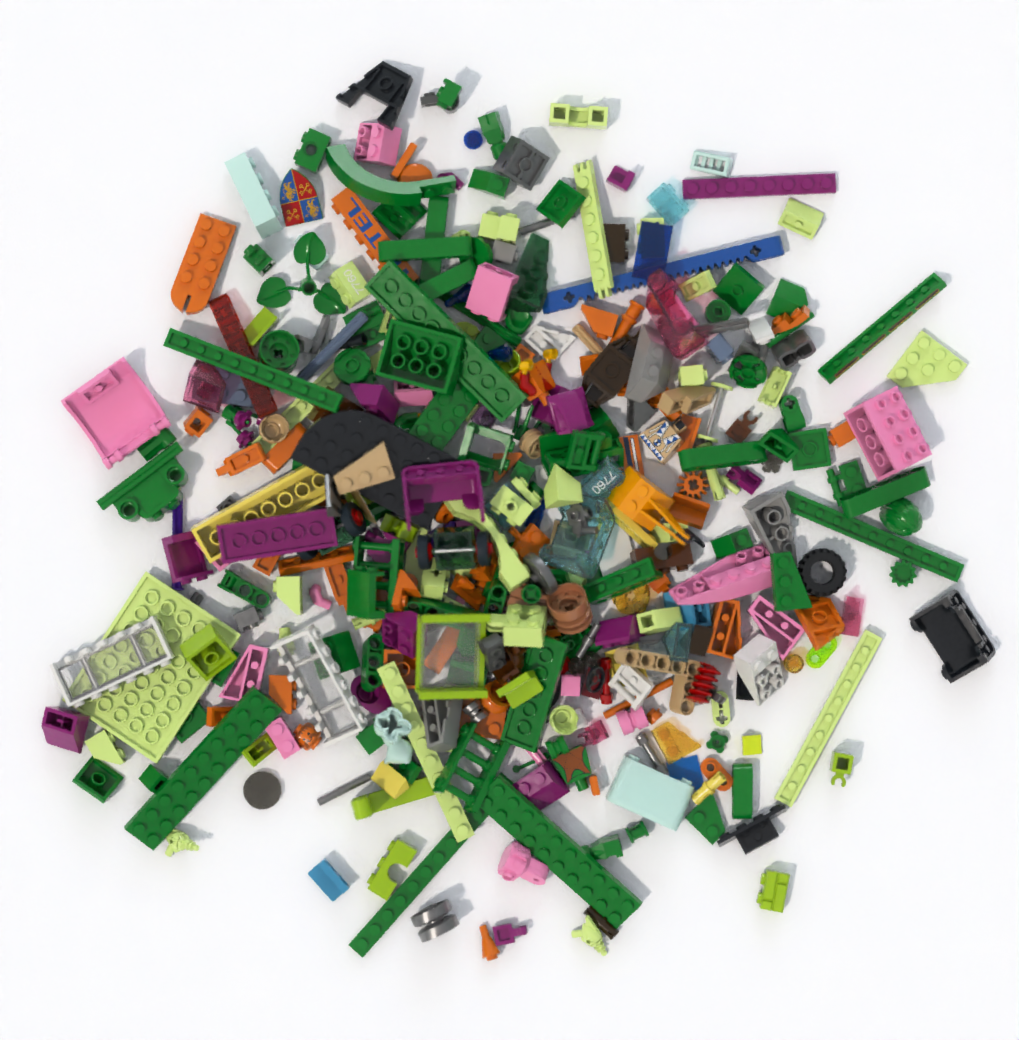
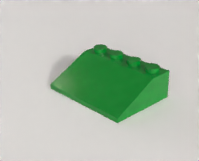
M390 319L375 375L453 397L458 380L463 338Z

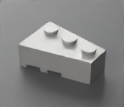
M449 683L444 686H453L456 684ZM463 699L421 700L427 749L443 753L457 747Z

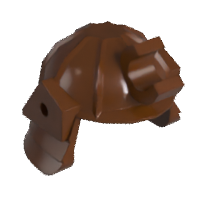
M504 646L506 665L492 672L501 685H504L508 679L511 681L523 673L521 669L524 666L523 654L527 651L525 647Z

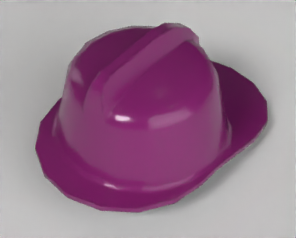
M361 675L353 679L350 690L352 695L357 698L359 706L364 707L373 714H380L392 705L386 689L382 688L383 686L380 685L373 692H366L361 687ZM368 678V682L371 685H375V681L372 678Z

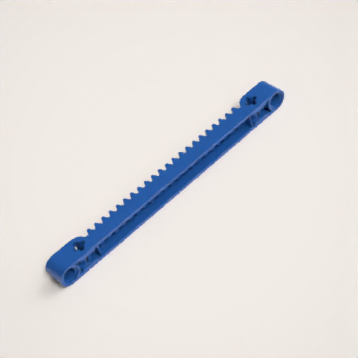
M774 236L613 276L614 288H611V290L616 295L617 289L623 293L625 287L628 291H631L632 286H634L637 290L639 284L645 288L647 282L653 286L654 280L660 284L662 278L665 282H668L669 276L675 280L677 274L680 278L684 277V273L689 277L692 271L697 275L699 269L704 272L708 267L712 271L714 265L717 269H720L721 264L727 267L729 262L733 266L736 260L740 264L743 263L744 258L750 262H759L785 255L781 236ZM753 247H755V250L760 251L757 257L750 253ZM593 282L541 294L539 299L543 314H550L575 307L578 299L581 298L584 302L587 301V297L594 300V296H598V293L594 291ZM567 293L570 296H574L571 303L568 300H564Z

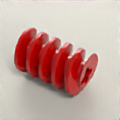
M700 662L703 666L697 668L700 674L694 675L698 682L691 683L695 689L688 690L692 696H686V699L703 705L710 703L706 696H713L709 689H715L716 687L711 683L718 682L719 680L714 676L721 675L717 668Z

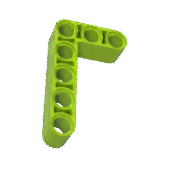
M425 776L416 779L413 784L408 783L409 789L396 799L392 798L382 789L355 797L350 803L355 820H361L372 816L376 812L435 794Z

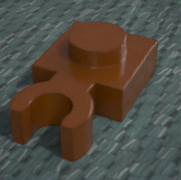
M749 410L744 413L742 422L737 418L725 432L736 443H742L752 431L748 426L756 423L758 417H755L752 421L747 419V415L750 413Z

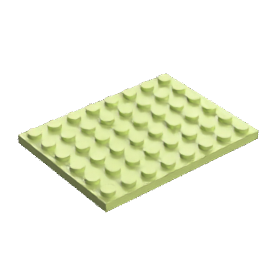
M146 571L101 640L126 630L139 622H143L151 616L157 615L158 622L175 658L171 659L172 663L161 668V665L154 667L155 671L144 676L143 673L137 675V680L127 684L126 681L120 683V688L109 692L107 689L102 692L103 696L92 700L90 697L84 700L86 704L75 708L74 705L71 707L84 715L90 716L89 719L158 764L215 677L213 676L206 681L185 659L179 646L209 623L221 634L231 650L242 634ZM154 627L135 635L147 663L166 654ZM129 638L90 656L88 659L99 686L142 666ZM84 667L69 688L73 698L93 689Z

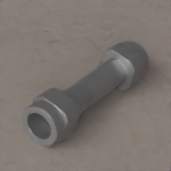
M643 732L636 736V741L639 746L642 745L655 766L654 769L664 774L667 773V767L664 763H661L649 744V738L646 733Z

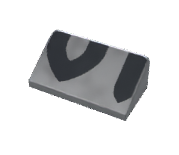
M326 474L325 498L327 516L340 517L342 516L341 496L338 493L334 478Z

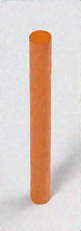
M669 678L655 685L646 699L672 686V679ZM626 700L603 712V715L608 719L616 715V712L631 707V704Z

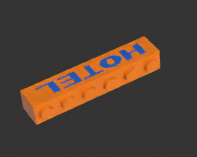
M345 188L331 199L333 202L331 207L337 215L342 214L345 218L343 220L345 226L349 230L353 229L355 231V239L360 245L365 244L368 248L366 251L367 255L372 261L374 259L377 260L380 264L377 268L380 270L387 262H379L378 242L391 240L358 196L349 188ZM407 261L395 262L414 282L419 280L418 275Z

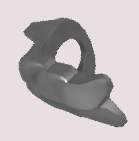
M329 315L322 316L313 340L301 335H294L298 341L300 353L317 354L329 328Z

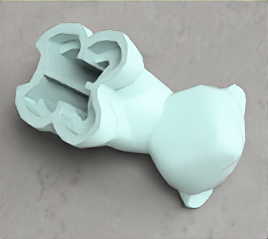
M389 707L386 711L377 714L374 721L375 733L381 736L387 746L384 764H409L412 759L413 746L410 741L403 739L402 735H409L412 725L409 721L403 719V715L398 709Z

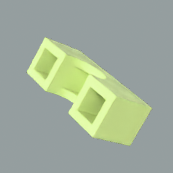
M551 103L550 126L604 130L607 128L608 107L589 106L582 108L560 103Z

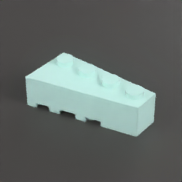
M244 152L224 162L261 238L264 239L283 230L277 218L280 214L275 205L271 206L269 200L272 198L268 190H263L261 186L264 181L260 173L256 174L254 171L256 165L252 157L248 158Z

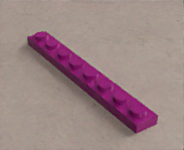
M835 173L692 179L682 180L683 200L836 193Z

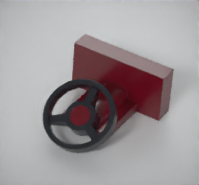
M590 657L580 695L599 700L605 681L604 669L599 667L600 660Z

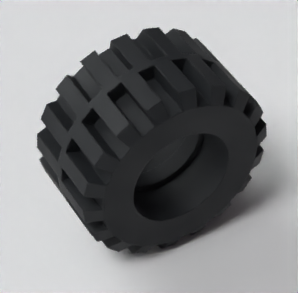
M825 548L811 550L798 563L797 569L806 592L814 596H830L838 592L842 588L844 581H846V564L841 559V556L833 550ZM818 561L829 563L833 570L832 578L825 584L816 583L811 577V568Z

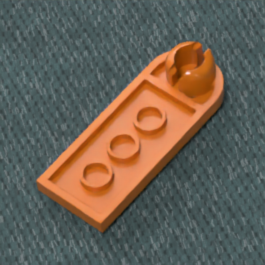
M200 213L171 289L172 303L182 314L186 300L190 296L191 299L186 309V315L200 313L207 307L237 226Z

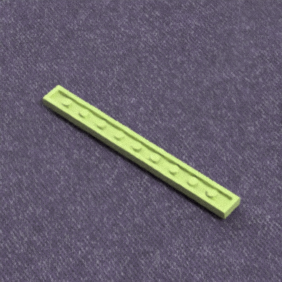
M866 629L864 630L774 796L776 800L789 807L793 806L883 638Z
M393 660L376 669L394 708L398 709L402 713L403 719L409 721L412 725V730L407 736L433 790L435 787L434 782L440 776L444 767L437 752L427 749L424 724ZM446 790L444 793L434 792L457 843L474 836L473 829L458 797Z

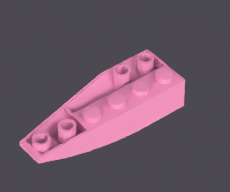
M763 544L730 554L671 588L669 594L677 605H697L731 600L772 587L770 553Z

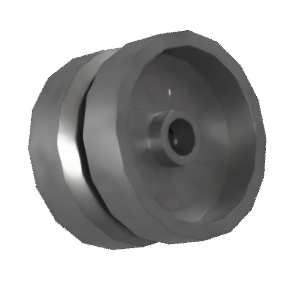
M448 899L433 903L410 917L414 927L426 925L418 932L422 942L434 939L460 924L455 914L444 916L452 909Z

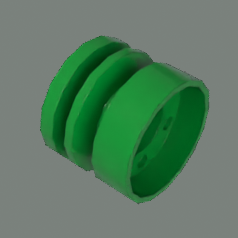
M270 331L260 342L257 360L262 364L290 374L296 367L300 348L298 341L288 331Z

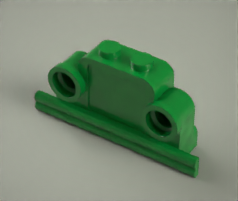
M177 441L97 500V503L103 511L113 504L118 510L119 516L129 522H136L141 517L148 522L161 520L167 511L177 508L180 505L179 502L183 499V493L179 487H183L187 483L188 474L176 456L184 450Z

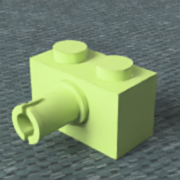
M504 484L490 501L492 505L490 509L498 515L503 513L508 517L506 521L513 527L516 525L520 527L534 509V507Z

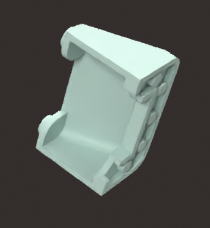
M624 755L605 796L606 800L664 827L677 831L695 788L692 786L693 782L683 777L681 780H678L639 762L640 758L635 755Z

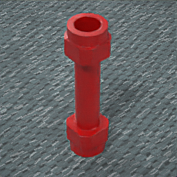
M610 657L600 658L599 667L604 669L605 681L602 686L603 692L600 694L601 704L608 705L612 704L613 693L610 692V687L608 686L612 661Z

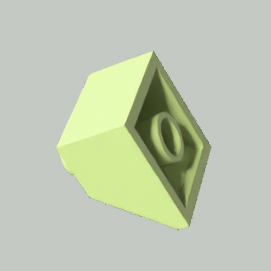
M302 576L276 577V581H273V592H277V597L296 615H303Z

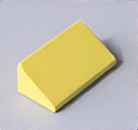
M384 760L379 764L371 777L374 783L394 799L409 789L407 780L389 764L385 765Z

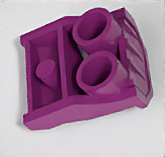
M582 386L559 394L545 396L557 435L569 434L573 430H583L595 425L592 421Z

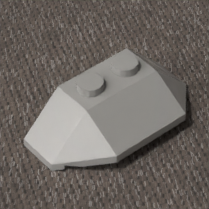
M641 324L624 396L637 403H643L666 390L674 357L673 351L660 331L645 324Z

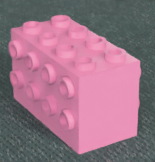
M897 386L843 413L878 482L932 455L929 445L926 443L919 426L912 416L911 410L903 398V394Z

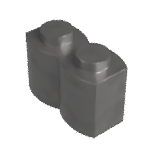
M804 329L793 332L787 339H782L770 348L774 358L783 369L794 366L799 360L810 357L816 351L811 338Z

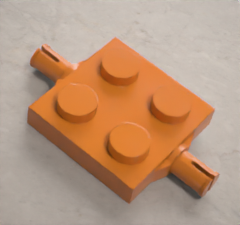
M530 523L521 533L513 526L510 528L511 530H508V533L515 538L511 549L514 548L519 555L518 559L522 564L523 557L531 552L540 557L549 569H557L550 562L553 556L548 549L550 539L535 524Z

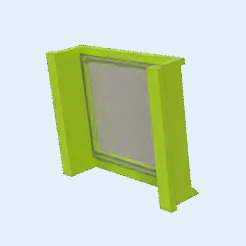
M491 614L417 615L415 692L419 695V700L488 698V690L484 687L485 658L479 648L478 641L486 637V622L491 621Z

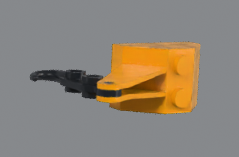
M631 465L627 467L606 495L620 511L649 531H653L658 525L682 545L696 542L702 548L705 547L704 542L688 528H682L669 512V509L676 500ZM664 517V519L677 531V533H674L663 523H661V519Z

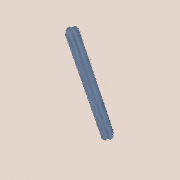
M360 311L296 377L308 381L368 320L367 315Z

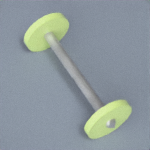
M711 382L710 385L719 388L706 435L697 434L696 438L704 440L705 443H718V439L710 437L723 390L733 391V387L725 385L724 382Z

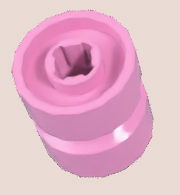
M642 706L637 711L630 707L629 711L623 709L615 713L624 736L633 733L635 728L640 730L649 726Z

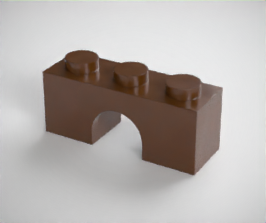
M681 543L670 544L666 548L667 560L658 559L655 556L653 546L634 549L630 553L632 564L651 557L656 570L662 571L663 574H668L670 570L676 569L677 572H684L689 570L688 568L694 564L690 543L686 545Z

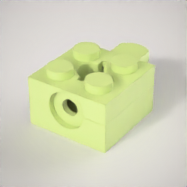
M508 604L506 614H491V621L487 622V630L489 632H503L504 646L543 648L547 629V606Z

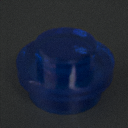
M471 130L465 134L464 144L468 149L475 150L482 145L483 138L478 131Z

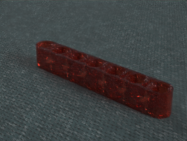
M227 293L210 300V308L229 351L257 361ZM241 377L260 419L278 411L269 387Z

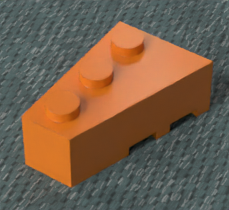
M731 599L715 602L711 617L712 626H709L713 628V633L706 653L734 660L733 655L742 648L740 601Z

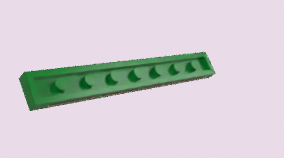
M933 272L817 370L819 375L829 384L833 383L947 286L945 281Z

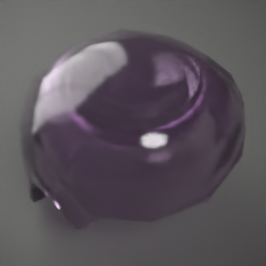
M482 405L472 416L471 421L493 428L496 423V417Z

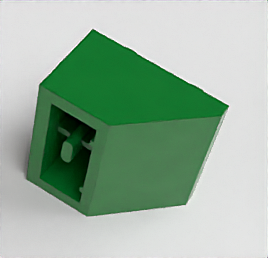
M349 630L322 639L325 645L330 648L334 662L338 663L340 673L360 667ZM312 642L308 643L311 654L316 653L317 651ZM321 658L314 660L320 680L330 677Z

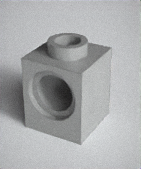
M495 239L492 247L493 261L512 266L513 262H517L519 251H516L517 246Z

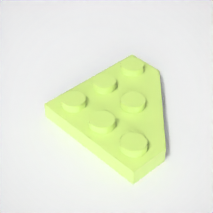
M921 330L886 377L901 388L955 381L967 364Z

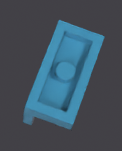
M325 858L308 872V875L331 901H335L350 888L347 882Z

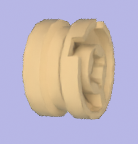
M535 428L526 431L519 441V448L531 459L540 457L539 436L544 435Z

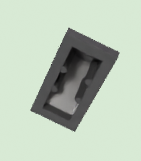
M627 399L626 426L634 432L638 431L654 414L655 410L646 401L637 403Z

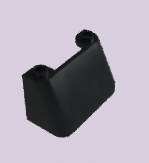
M955 589L909 618L912 629L925 633L943 661L941 673L950 684L988 663L996 653L983 628L961 594Z

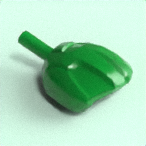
M512 307L504 312L506 314V326L516 335L523 334L533 320L530 312L522 307Z

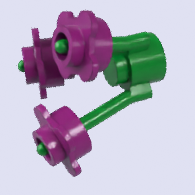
M231 404L227 405L222 412V417L226 419V424L232 427L238 434L236 441L240 444L238 446L240 449L244 446L248 447L254 441L253 431H240L242 428H248L251 425V417L256 418V424L260 425L263 418L271 415V411L261 410L258 415L239 406L234 407Z

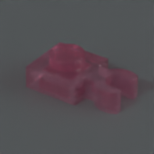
M601 720L584 728L585 731L577 736L578 738L584 737L585 739L582 747H587L591 744L593 746L609 737Z

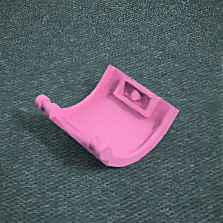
M124 357L61 400L62 405L88 436L108 470L113 467V464L124 460L125 456L153 436L159 435L162 429L171 426L168 417Z

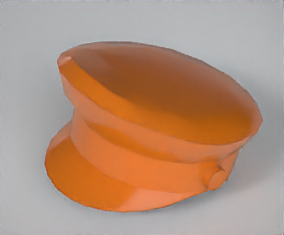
M413 163L403 168L397 181L413 182L432 179L433 177L431 171L426 166Z
M497 680L490 681L484 685L488 690V698H480V701L489 712L501 714L509 709L510 704L505 696L499 698L496 693L498 689L504 686Z

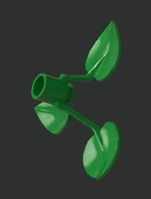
M315 232L303 235L294 246L293 254L296 262L300 264L306 263L307 277L301 280L300 287H286V283L282 278L270 277L261 285L256 299L259 304L265 307L279 308L285 306L291 300L288 290H297L298 292L302 291L307 296L317 293L313 298V304L315 309L322 314L332 315L344 314L346 312V305L342 302L340 294L330 283L323 284L321 290H319L311 278L309 263L317 265L324 260L326 255L325 246Z

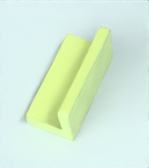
M789 198L777 224L812 240L824 213Z

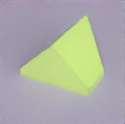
M554 463L543 490L545 508L551 509L583 503L581 483Z

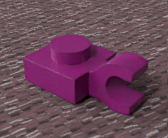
M740 466L732 467L726 474L731 480H739L736 484L751 495L762 482L761 478L748 469L743 471Z
M512 923L492 927L496 946L515 943V936L528 933L526 925L513 928Z

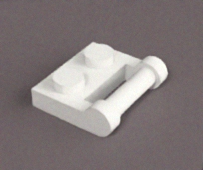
M621 665L608 683L611 689H615L631 704V708L634 711H637L642 706L643 701L655 686L636 667ZM620 681H621L635 696H637V698H635L630 692H628V691L620 684Z

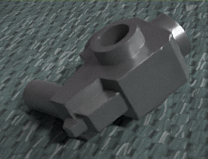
M582 503L570 505L571 508L566 512L567 519L577 538L589 534H598V527H588V522L593 517L591 508L583 506Z

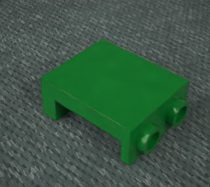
M355 565V569H347L348 616L369 620L385 618V611L376 609V577L385 576V572L378 571V567H367L366 565Z

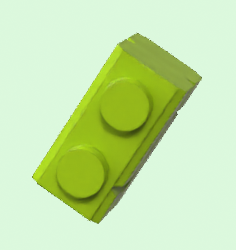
M766 869L765 873L761 874L760 884L763 887L762 892H758L756 900L760 909L783 913L790 877L789 873Z

